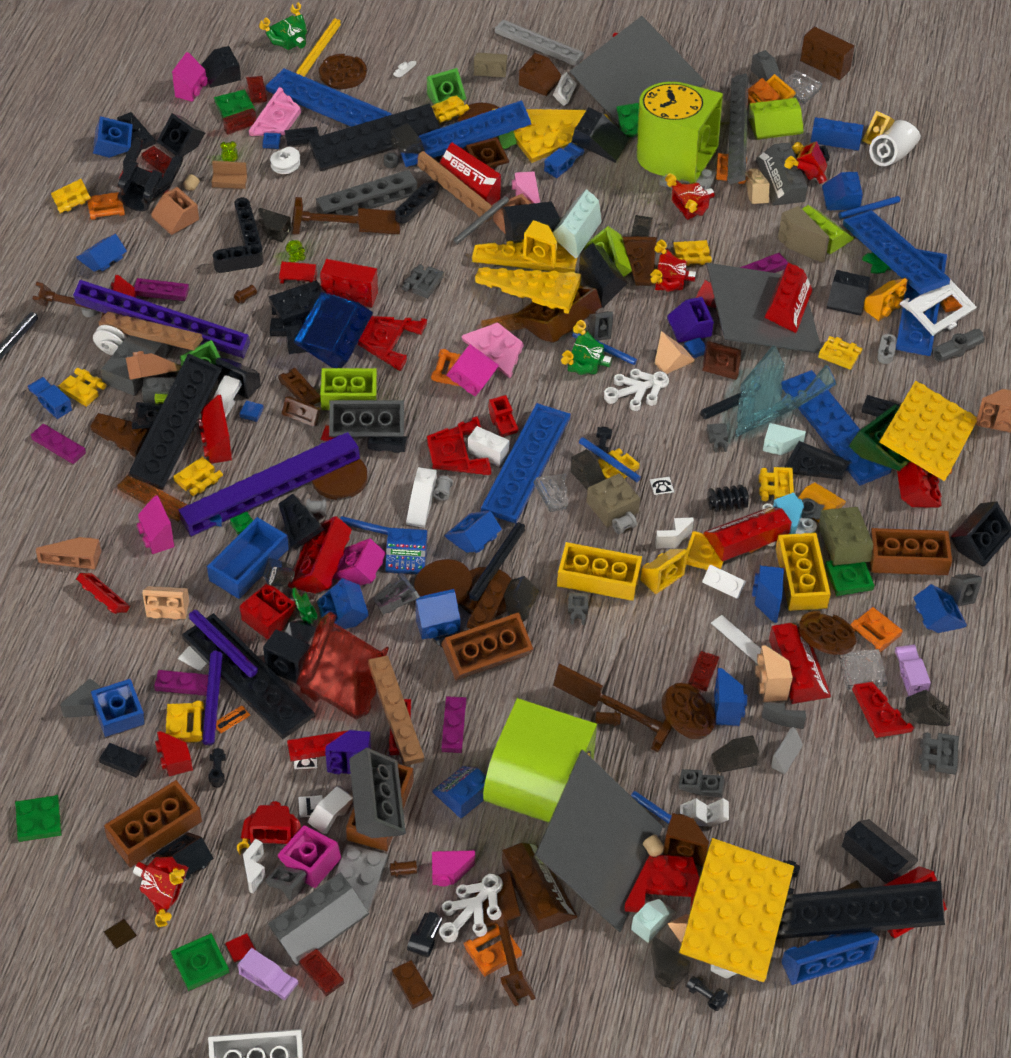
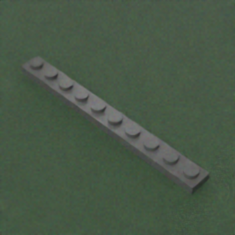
M746 73L731 78L727 177L730 185L746 180L749 82Z

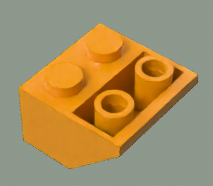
M903 278L888 281L865 298L863 310L878 321L888 317L892 311L902 306L900 302L903 301L908 280Z

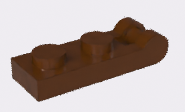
M296 368L290 369L286 374L278 375L280 383L285 385L296 399L311 405L321 402L320 395Z

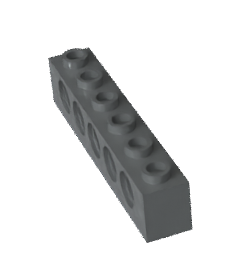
M409 170L316 198V210L319 214L351 216L358 213V208L373 209L410 197L417 190V181Z

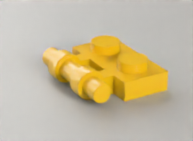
M457 95L431 106L436 119L440 123L448 122L453 117L461 116L469 110V106L467 104L464 105V102Z
M82 179L51 193L60 214L65 211L69 212L72 210L71 208L79 204L83 205L86 203L85 201L91 199Z
M707 240L673 242L674 256L687 262L686 266H690V264L705 265V263L712 262V258L709 256L710 251Z
M829 336L821 348L818 358L852 370L863 348L858 347L853 342L850 344L842 341V338Z
M76 368L74 373L78 377L75 378L70 375L58 385V388L65 395L87 407L99 396L97 389L104 390L107 384L102 382L101 378L90 375L89 371Z
M620 448L607 453L634 472L640 467V463L628 453L621 457L620 455L623 452ZM601 458L591 466V470L594 473L600 470L599 476L603 480L619 473L624 479L628 477Z
M202 456L174 475L173 478L185 491L189 490V493L195 496L198 493L204 492L205 488L209 485L216 484L223 474L220 470L215 472V467Z
M774 467L773 473L768 472L767 468L760 469V474L758 475L759 482L761 483L759 495L762 501H768L769 495H774L775 500L794 493L792 468ZM768 482H773V486L768 485Z

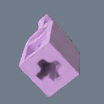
M915 644L895 647V654L900 663V673L908 696L928 693L931 682L923 660L918 656Z
M252 948L238 964L240 975L266 991L270 990L283 1000H286L298 985L297 979L283 972L276 963Z

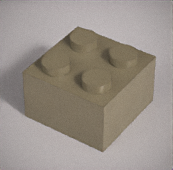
M620 473L588 487L587 490L588 505L606 527L612 526V519H618L624 516L626 512L630 511L633 515L639 513L640 498Z

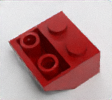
M910 462L900 471L897 470L900 495L903 501L911 507L939 508L942 506V495L939 491L938 477L913 462Z
M267 582L240 605L241 620L268 640L276 629L279 631L284 629L296 607V603Z

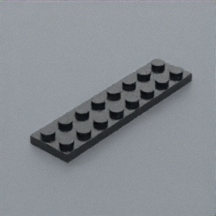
M429 103L309 139L308 143L319 170L323 171L399 148L397 143L440 129V126Z
M188 353L128 476L164 490L222 371L221 367Z
M214 613L206 619L257 667L258 673L252 678L244 673L196 625L182 634V639L208 665L210 664V654L213 651L222 652L221 678L282 739L315 717V712Z
M941 881L787 895L776 939L945 925Z

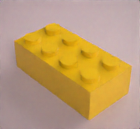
M817 533L778 535L776 554L779 568H784L783 587L788 610L827 609L831 594Z
M566 542L558 570L557 586L634 601L641 571L642 556Z

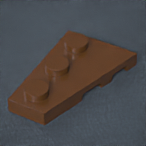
M622 236L635 285L653 286L650 274L655 270L656 252L654 248L657 243V237Z
M101 413L96 415L90 426L92 432L107 441L111 440L116 443L117 447L129 451L133 457H136L150 431V428L132 429V421Z

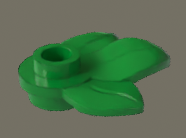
M873 252L867 253L862 257L863 261L872 264L871 273L881 274L887 270H892Z
M295 587L293 588L292 595L300 611L301 618L304 622L307 621V623L312 624L317 619L316 610L311 605L307 593H304L301 597Z

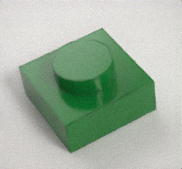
M248 512L231 518L230 524L239 535L253 519Z

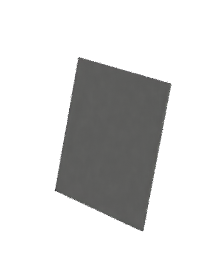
M643 16L639 17L569 71L618 124L616 106L639 103L642 92L654 84L681 82L701 87L706 83Z
M706 263L724 340L813 353L820 352L821 344L809 301L796 333L764 318L781 274Z
M581 750L535 856L618 932H621L629 913L625 912V903L649 857L643 842L652 835L659 837L663 826L584 750Z

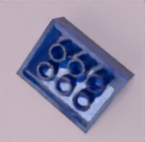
M321 292L293 343L328 366L342 368L348 362L373 312L358 302Z

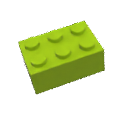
M322 368L321 410H330V400H377V368Z

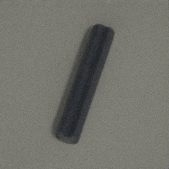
M742 391L701 409L700 415L703 419H708L748 401L749 395L746 391Z

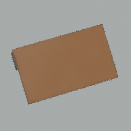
M212 162V187L246 189L248 178L246 162Z

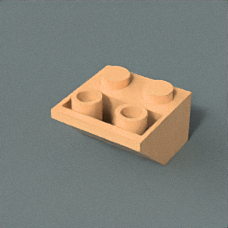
M148 586L143 590L146 617L171 618L175 620L186 619L189 605L188 588Z
M764 645L761 647L760 654H757L758 665L755 666L756 678L759 677L760 681L758 682V693L762 694L763 702L787 701L792 682L790 663L787 659Z

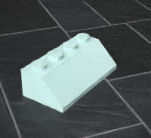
M586 189L573 202L552 232L556 241L575 258L579 256L602 222L599 200Z

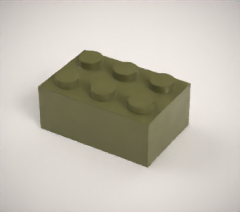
M848 507L821 510L819 530L833 565L870 562L873 542L859 508Z

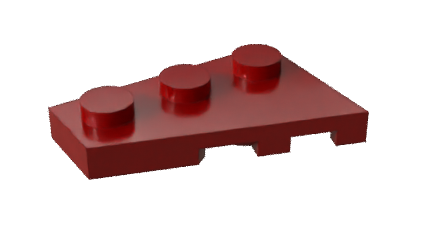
M873 682L854 684L852 691L875 738L913 731L914 727L910 722L906 723L903 720L901 712L898 709L894 710L887 702L888 698Z

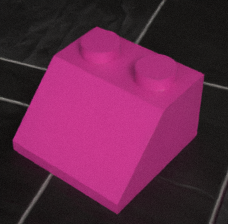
M188 52L185 53L172 71L175 97L193 102L199 96L201 89L207 84L208 79L205 69Z
M469 344L446 376L476 397L499 365Z
M158 495L154 496L138 514L139 523H136L139 534L144 535L143 542L145 547L150 548L152 554L174 547L171 522Z
M371 538L346 547L333 579L341 580L344 578L360 586L372 583L376 578L375 574L378 568L383 564L386 552Z
M304 825L279 852L278 858L286 867L305 871V883L316 888L340 861L341 854L338 842Z

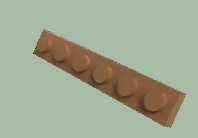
M422 151L418 154L417 166L442 185L444 189L452 193L455 198L473 210L479 217L492 207L427 153Z
M108 311L98 322L99 326L109 325L127 335L193 351L203 340L202 334Z
M383 656L369 659L368 666L403 765L407 766L424 762V755L389 657Z

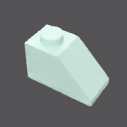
M769 423L763 451L778 455L790 452L795 449L798 441L804 442L806 431Z
M660 899L648 902L633 917L631 930L649 943L676 912Z

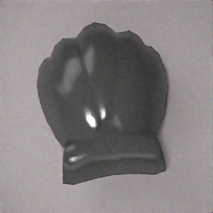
M803 499L804 509L801 517L819 520L820 512L823 510L824 505L818 504L812 499Z

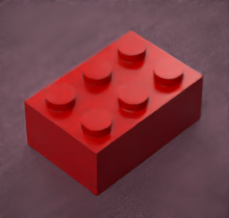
M331 259L325 260L320 272L321 287L328 298L334 301L372 308L378 294L377 268Z

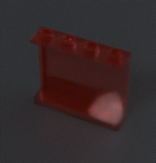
M329 612L319 620L296 684L357 720L369 713L372 707L370 704L371 700L377 692L368 666V660L387 656L389 647L379 651L335 624L336 615Z

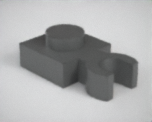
M725 423L707 424L706 430L709 442L714 443V452H718V447H723L724 451L727 452L728 433Z
M569 593L568 613H572L570 618L571 624L574 625L576 618L581 619L582 625L585 624V614H588V593Z

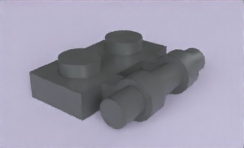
M419 264L413 268L410 277L404 280L402 290L407 292L412 288V293L428 299L444 278V272L430 266L423 270V265Z
M923 733V739L920 740L922 754L919 756L921 770L928 771L929 765L934 764L935 772L956 775L959 736L938 733L937 739H931L930 733ZM930 749H936V755L930 754Z

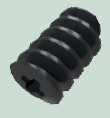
M741 484L737 488L732 485L730 489L727 486H724L723 489L717 487L715 491L713 488H709L707 492L710 510L714 507L716 512H718L719 506H722V509L726 511L727 505L733 510L734 504L740 509L741 503H744L745 508H748V491L746 486Z

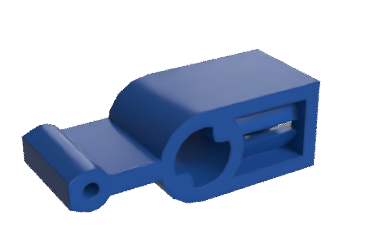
M572 142L564 149L559 148L545 159L544 171L558 178L572 167L575 159L584 154V149Z
M44 377L28 385L29 391L38 397L43 407L56 419L72 411L70 399L58 387L48 383Z

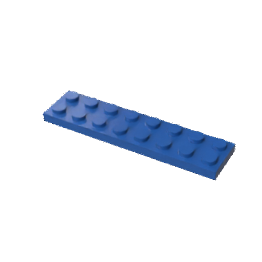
M285 68L266 85V91L275 94L280 87L287 96L292 98L294 103L350 127L392 115L390 112Z
M521 100L397 144L405 167L418 164V154L422 151L435 158L444 155L452 142L460 148H464L466 145L531 125V120Z
M872 210L843 220V226L902 279L906 278L908 280L907 283L920 295L950 284V278Z
M917 249L943 273L945 272L947 254ZM907 283L904 300L909 298L908 302L920 296V294ZM939 303L923 312L933 324L937 322ZM902 307L895 350L931 356L934 336L909 310Z
M812 370L781 382V388L835 456L850 461L847 471L859 486L891 473L892 468L863 459L849 447V444L860 429Z
M536 403L481 506V512L491 511L496 518L517 523L570 420V413Z

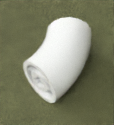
M897 120L889 130L872 140L869 150L870 157L879 166L894 164L904 158L915 147L921 135L911 123Z

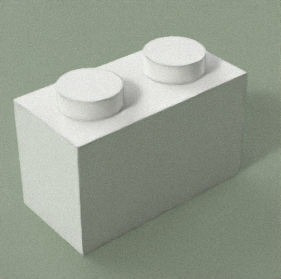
M477 426L468 437L467 453L478 458L488 457L490 463L500 467L509 455V440Z

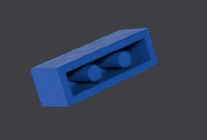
M815 117L810 143L817 141L821 145L859 151L864 125Z

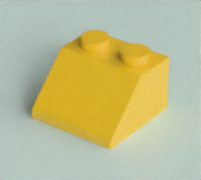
M533 220L524 232L523 258L555 269L557 241L548 225Z
M669 549L667 552L659 554L655 560L646 563L642 567L640 581L652 592L658 594L684 576L688 551L686 549Z

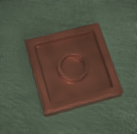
M707 341L702 371L737 380L742 350Z

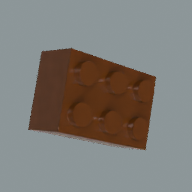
M814 26L804 35L800 61L841 80L850 71L855 45Z

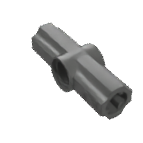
M973 329L965 334H954L952 340L933 348L934 358L938 362H942L953 356H963L966 350L984 342L983 332L980 329Z

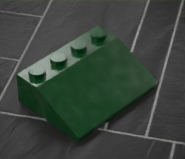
M895 404L861 429L849 444V447L863 459L900 471L911 461L879 442L899 409V406Z

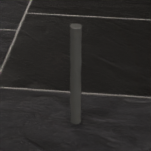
M505 195L455 237L453 241L458 245L510 201Z

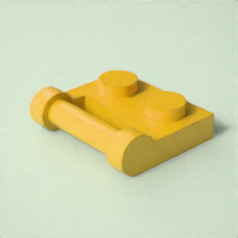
M194 701L193 703L167 704L166 734L185 742L202 741L201 723L204 702ZM188 713H194L192 732H187Z

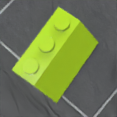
M797 98L750 103L747 119L756 140L804 133L802 112Z
M810 205L802 208L829 236L827 247L829 255L854 240L852 235L819 210Z
M609 226L585 245L584 250L592 242L605 249L623 277L632 271L622 235Z

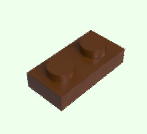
M287 396L285 397L281 414L314 427L317 425L321 408Z
M412 960L392 969V974L412 1009L432 1000V994Z

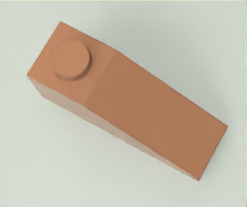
M143 351L134 352L132 357L126 358L130 379L179 371L182 367L155 354H144Z
M78 537L36 548L38 563L96 569L101 554L99 539Z

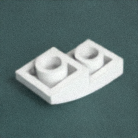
M227 375L223 377L214 395V398L217 395H221L225 417H227L235 404L233 399L242 386L240 380Z

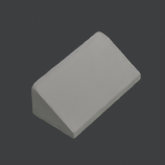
M794 727L789 730L772 759L771 768L783 774L787 772L803 746Z

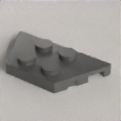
M402 572L397 575L399 581L393 585L391 583L387 584L382 591L373 597V600L383 614L390 613L396 608L420 597Z

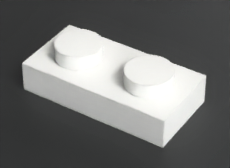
M567 72L561 76L553 93L556 100L563 106L568 104L577 85Z
M710 565L702 583L738 599L746 581Z

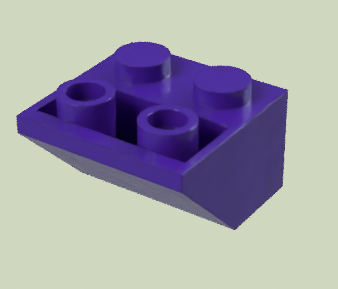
M703 297L685 300L667 315L678 343L699 337L706 338L712 336L714 321Z
M349 730L328 744L325 749L327 772L351 774L349 759L366 747L371 749L370 732Z

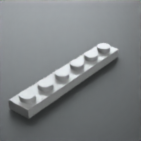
M502 20L495 27V33L576 66L584 58V52L506 20Z

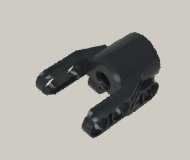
M136 137L123 160V173L117 186L121 189L118 198L130 209L143 212L148 209L153 198H157L170 189L182 165L183 157L179 155L173 157L162 178V173L157 170H153L151 173L138 167L139 163L136 160L141 153L143 140Z

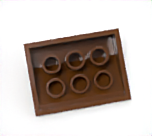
M579 285L569 314L564 313V310L560 308L551 309L548 306L532 302L512 317L513 320L541 340L554 343L564 334L571 332L579 320L584 321L589 317V314L596 313L602 305L596 288Z

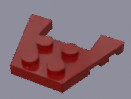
M371 316L358 338V345L393 368L401 371L407 361V355L392 350L404 330L422 335L427 326V319L421 318V321H415L412 318L394 320V317Z
M478 416L473 417L472 421L464 423V421L457 424V427L452 429L445 428L427 436V445L433 469L491 475L488 457L469 460L463 437L464 435H471L477 426L481 428Z
M649 855L625 903V912H639L645 905L646 894L691 897L692 908L700 879L693 857L667 855L652 857Z

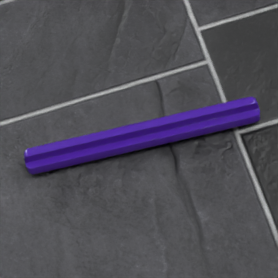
M193 610L189 613V619L244 673L251 678L258 673L257 667L198 610Z
M213 651L210 654L202 740L203 744L212 746L215 743L222 666V652Z

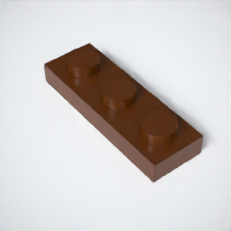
M491 580L467 623V628L472 629L492 622L509 592V586Z

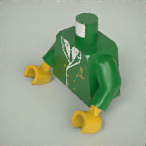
M299 2L296 4L297 9L294 8L293 4L290 8L291 12L296 16L292 15L270 27V20L268 18L260 21L259 28L266 30L265 33L273 45L281 46L287 50L296 46L300 49L305 47L307 27L303 15L299 12L301 9Z
M579 320L573 327V331L581 335H578L572 351L566 350L562 354L561 362L564 365L568 364L569 372H576L578 375H595L600 366L610 368L612 357L604 355V345L596 341L587 330L585 331L586 323L583 320Z

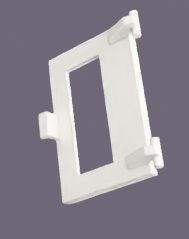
M951 279L949 285L923 293L908 302L909 298L900 302V305L909 310L933 336L945 328H948L950 331L957 326L958 320L977 308ZM950 295L963 306L936 324H933L923 313Z

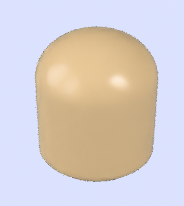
M188 174L183 182V186L186 190L193 191L200 183V180L196 176Z
M652 835L643 842V846L652 857H657L664 851V845L657 835Z

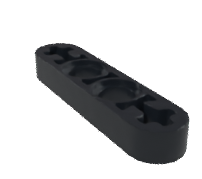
M426 181L395 210V220L402 224L409 222L438 194L439 184L436 181Z

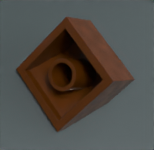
M534 53L519 70V86L547 96L559 83L562 75L548 57Z
M497 137L466 145V152L491 168L509 163V159Z
M672 813L666 833L663 855L693 857L695 865L703 867L709 841L693 818L684 814Z

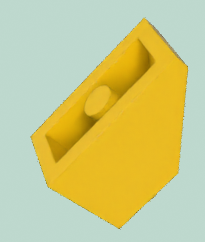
M876 111L862 142L870 145L874 138L889 130L895 120Z

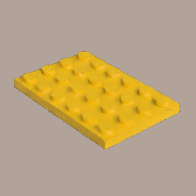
M915 381L879 442L945 481L973 430L977 417L971 412L962 409L956 403L942 397L941 394L930 390L924 384Z
M712 838L679 953L764 983L794 866Z

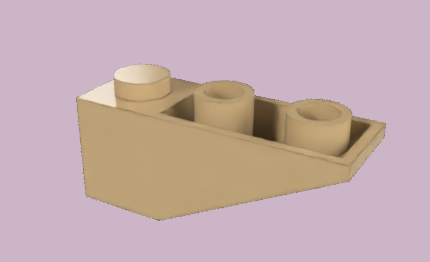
M754 168L746 171V187L749 200L752 204L769 203L770 183L761 171Z

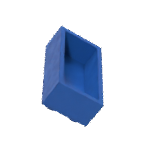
M256 517L207 566L209 581L240 599L289 549L287 534Z

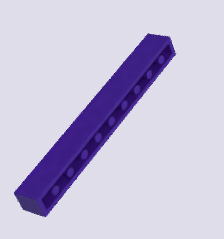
M79 280L73 294L76 304L103 313L108 311L202 334L203 340L200 345L212 340L217 350L243 359L250 345L248 334L83 280Z
M348 432L338 435L336 438L321 443L312 449L288 458L277 465L271 466L264 471L178 509L181 522L192 537L217 525L216 522H210V517L219 514L222 522L360 459L359 447Z

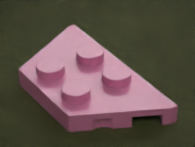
M279 87L249 129V135L264 136V133H280L285 135L284 130H289L301 113L300 107Z
M499 323L461 336L462 341L467 345L471 344L499 365L497 369L507 377H512V370L514 365L517 364L518 355L523 349V342Z

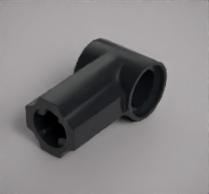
M425 912L417 931L413 932L409 939L407 950L429 958L435 944V937L442 924V918L436 913Z

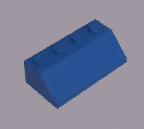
M871 931L846 933L838 936L836 934L830 935L825 940L818 942L814 940L805 946L787 949L783 954L781 963L791 985L873 960L879 938Z

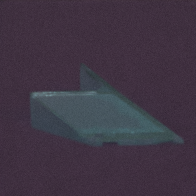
M773 345L741 383V398H739L737 413L738 426L735 436L738 437L790 412L837 385L829 366L825 365L804 391L799 390L798 396L791 397L790 394H786L781 399V382L784 377L785 364L776 346Z

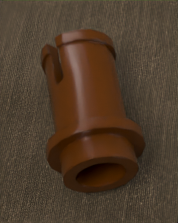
M249 285L241 291L237 290L234 294V299L237 303L243 304L245 300L256 295L257 290L254 285Z
M616 710L615 712L596 711V724L614 725V727L621 725V713H617Z
M416 860L408 862L394 861V863H390V875L395 876V878H398V875L417 874Z

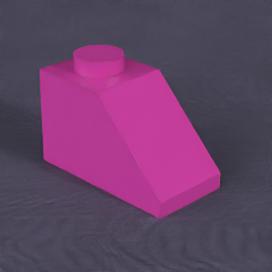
M475 850L432 852V885L442 887L454 885L475 865Z

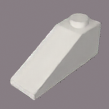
M418 467L406 525L425 528L433 500V491L437 485V470Z

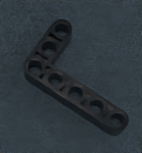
M241 197L234 202L243 246L216 250L213 253V264L216 272L225 273L255 268L264 263L262 244L250 201L247 198Z

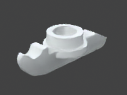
M416 61L401 63L398 66L399 69L395 70L393 75L395 77L403 76L416 65Z

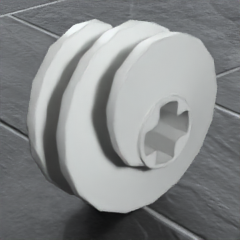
M286 147L273 153L270 158L272 170L280 174L294 172L300 166L299 151L293 147Z
M100 325L93 335V341L96 346L109 355H113L126 339V335L122 331L109 325Z

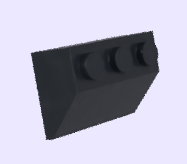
M552 201L503 207L507 241L523 240L524 232L533 220L548 225L552 232L560 222V217Z
M592 242L580 254L579 273L588 287L596 288L601 305L604 308L628 283L602 247Z
M997 501L980 503L950 538L959 553L977 564L985 566L1011 537V524Z
M870 819L858 821L845 833L842 847L886 884L904 875L918 862V858Z

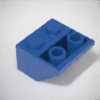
M344 578L317 600L324 628L328 633L356 627L369 616L360 585Z

